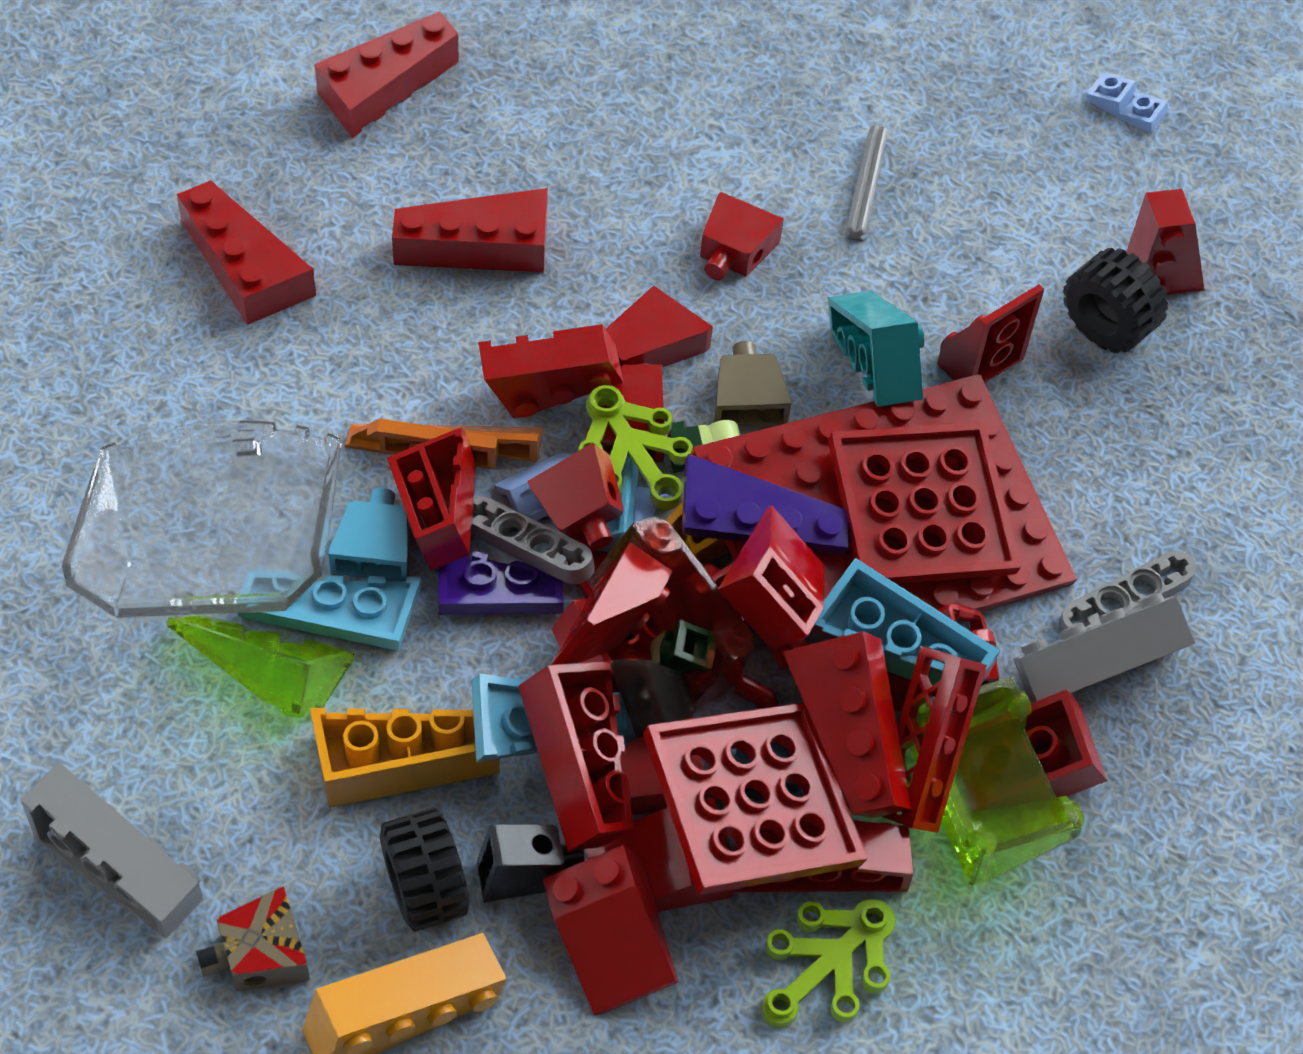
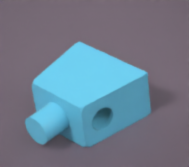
M378 487L372 490L369 502L354 500L348 503L328 552L331 574L368 578V576H386V580L406 581V577L409 576L408 517L404 506L394 505L395 493L392 490Z

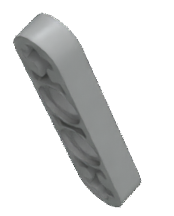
M484 496L473 498L471 536L569 584L586 582L594 574L595 566L592 552L585 544L493 499ZM510 527L521 529L520 533L512 537L501 535L505 529ZM540 543H550L553 545L546 552L538 553L532 550Z
M1181 551L1167 552L1069 603L1062 612L1059 628L1062 631L1080 624L1071 623L1073 615L1078 620L1083 619L1090 614L1091 608L1094 614L1087 619L1085 628L1100 623L1098 616L1110 612L1101 605V600L1105 598L1117 600L1122 606L1124 613L1139 607L1137 601L1161 592L1163 598H1168L1190 585L1196 571L1195 563L1188 554ZM1170 565L1174 569L1181 567L1184 570L1182 575L1178 572H1173L1166 576L1165 581L1162 579L1167 574ZM1138 581L1147 582L1153 587L1154 593L1142 595L1134 589L1133 583Z

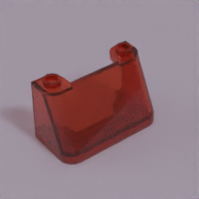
M648 517L631 524L587 582L594 589L630 542L673 571L665 585L670 590L666 600L656 612L651 608L647 612L662 632L682 620L711 631L716 644L712 670L705 674L693 670L682 677V688L673 696V699L683 712H691L727 694L735 686L736 682L741 678L755 643L754 636L734 607L720 593L718 586L672 525L661 518Z

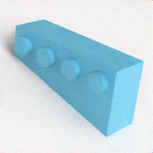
M856 558L825 598L821 614L809 635L804 639V641L814 644L862 631L882 640L887 671L910 680L921 646L987 665L983 681L992 670L1000 651ZM936 659L932 660L928 673L932 686L940 681L945 662Z

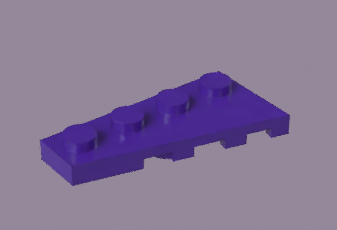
M691 454L687 455L684 470L682 535L747 542L767 507L772 505L811 550L845 554L848 549V518L846 509Z

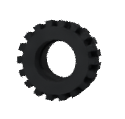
M1106 248L1068 277L1065 281L1066 285L1063 287V293L1066 296L1063 298L1064 305L1068 308L1067 313L1070 319L1076 324L1075 327L1088 340L1096 343L1098 347L1105 351L1109 349L1112 353H1119L1120 351L1125 353L1134 348L1160 326L1167 316L1165 311L1168 310V302L1164 299L1167 295L1165 289L1159 284L1160 279L1156 274L1152 273L1151 267L1145 262H1141L1135 254L1131 253L1129 255L1124 249L1120 248L1117 250Z
M435 807L382 823L380 830L382 853L397 904L406 924L414 932L466 916L469 908L467 883L453 836L443 815Z

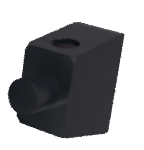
M553 824L489 825L476 862L483 903L546 892L543 879L584 862V850L568 852L566 844H561L558 828Z

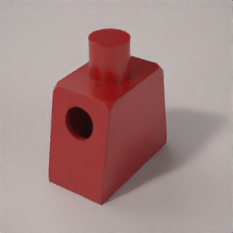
M720 191L702 235L700 257L708 260L704 267L705 273L717 281L723 280L729 270L747 277L781 241L784 218Z
M591 443L527 481L560 532L574 540L585 537L592 550L604 548L613 541L607 523L621 516L624 509L610 455L600 447Z

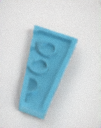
M249 575L236 607L237 617L400 651L421 589V577L407 576L406 581H386V576H368V581H344L343 576H326L324 580L315 581L305 580L303 575Z
M478 674L471 681L476 762L538 753L518 687L526 680L487 674ZM613 692V694L619 695L621 712L616 714L618 735L624 736V740L635 734L631 694Z

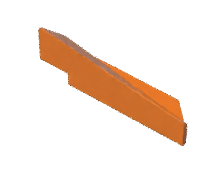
M379 418L369 424H350L345 448L394 455L462 427L476 457V467L495 470L498 457L537 462L544 428L421 425Z

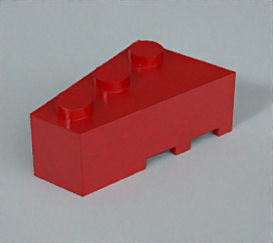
M603 324L553 331L554 338L529 341L528 335L516 336V343L491 346V340L478 342L484 380L513 419L530 417L542 410L568 404L574 399L590 394L595 388L602 385L614 386L623 383L616 344Z

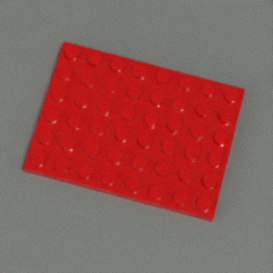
M981 374L923 388V400L879 407L872 401L695 446L690 453L693 456L843 508L828 443L831 432L985 422L1021 569L1014 575L900 583L897 585L936 610L950 603H958L984 612L1073 585L1077 580ZM944 458L945 464L954 471L963 470L961 462L955 458ZM906 460V465L910 471L918 474L925 472L923 465L917 460ZM867 463V468L872 474L876 476L886 475L885 468L879 463ZM953 494V499L958 505L962 507L972 506L970 499L964 494ZM919 495L914 497L915 503L921 509H933L932 502L925 496ZM878 498L875 500L879 510L885 513L895 511L893 504L887 499ZM962 530V536L967 542L971 544L981 543L980 537L973 530ZM932 532L923 533V539L928 545L932 547L942 546L941 539ZM849 535L848 549L845 554L812 550L824 564V600L854 560ZM886 535L883 537L885 544L890 549H903L902 542L896 536ZM726 540L735 562L746 542ZM805 637L779 648L771 649L779 671L789 668L782 651L810 645L811 643L804 641Z

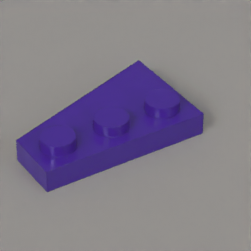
M474 551L472 555L439 567V615L563 614V581L527 563L515 560L510 564L489 560V554Z

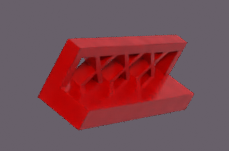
M920 647L897 726L903 759L906 749L914 744L919 754L916 765L907 770L904 762L912 810L880 817L912 829L939 832L987 665L928 647ZM936 659L945 662L940 681L932 686L928 673L932 660ZM927 702L931 714L928 723L919 728L916 720L917 711L921 705Z

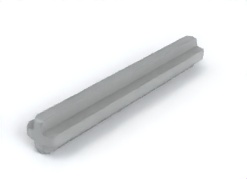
M873 125L869 128L845 234L849 239L862 241L866 235L888 136V130L884 126Z

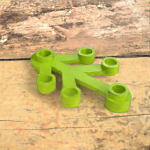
M602 385L595 388L586 400V411L592 418L586 440L581 442L578 451L591 443H594L603 450L601 441L609 425L616 435L610 458L619 493L622 491L623 483L621 474L629 455L650 486L651 503L662 511H670L676 508L682 500V482L674 475L662 474L646 449L666 453L671 462L683 465L687 455L693 449L691 441L685 437L671 438L663 436L672 428V414L669 410L665 408L652 409L627 403L620 391L610 385ZM607 405L611 408H602L601 406ZM626 419L648 423V428L652 433L631 428ZM664 419L666 423L658 424L654 420ZM676 448H683L687 452L681 454L674 450ZM662 494H669V495H671L672 497H671V498H663V497H661L660 495H662Z
M866 899L859 902L854 910H826L817 902L807 901L800 906L797 915V923L802 930L815 932L821 927L849 930L840 939L793 938L788 931L782 929L774 930L769 934L766 952L774 960L782 961L789 957L818 958L786 989H773L765 995L761 1007L762 1017L766 1023L775 1028L790 1026L797 1017L798 1003L833 971L835 997L831 1004V1014L838 1022H852L856 1018L860 1007L858 998L853 994L852 953L864 942L867 966L862 975L863 987L870 993L879 994L886 990L890 981V971L884 965L883 940L890 937L893 933L896 918L892 908L887 903L878 899ZM813 912L819 919L810 922L804 918L803 914ZM876 914L880 917L881 922L878 924L870 923L866 916ZM782 940L787 944L788 948L777 950L773 947L772 942ZM870 973H878L883 977L884 981L882 983H874L869 979L868 975ZM784 1000L789 1008L784 1011L777 1010L773 1006V1002ZM848 1002L852 1006L853 1011L844 1013L838 1009L837 1004Z

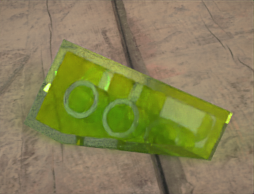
M195 613L170 617L167 621V627L263 702L280 707V713L291 717H303L306 712L310 711V708H323L353 663L355 655L353 652L310 639H305L303 644L295 642L281 643L279 641L282 633L270 630L267 632L246 631L243 634L244 626L240 623Z

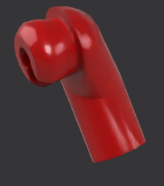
M742 675L736 682L735 693L754 703L757 709L779 706L774 691L751 677Z

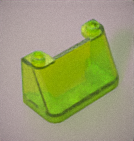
M1013 676L981 685L941 822L966 880L971 886L995 879L1076 839L1084 826L1083 814L1078 803L1075 801L1071 802L1065 795L1056 797L1024 730L1027 716L1031 714L1029 698L1023 690L1019 691ZM927 702L921 705L917 711L916 720L919 728L928 723L931 714ZM914 744L909 748L916 763L919 754Z

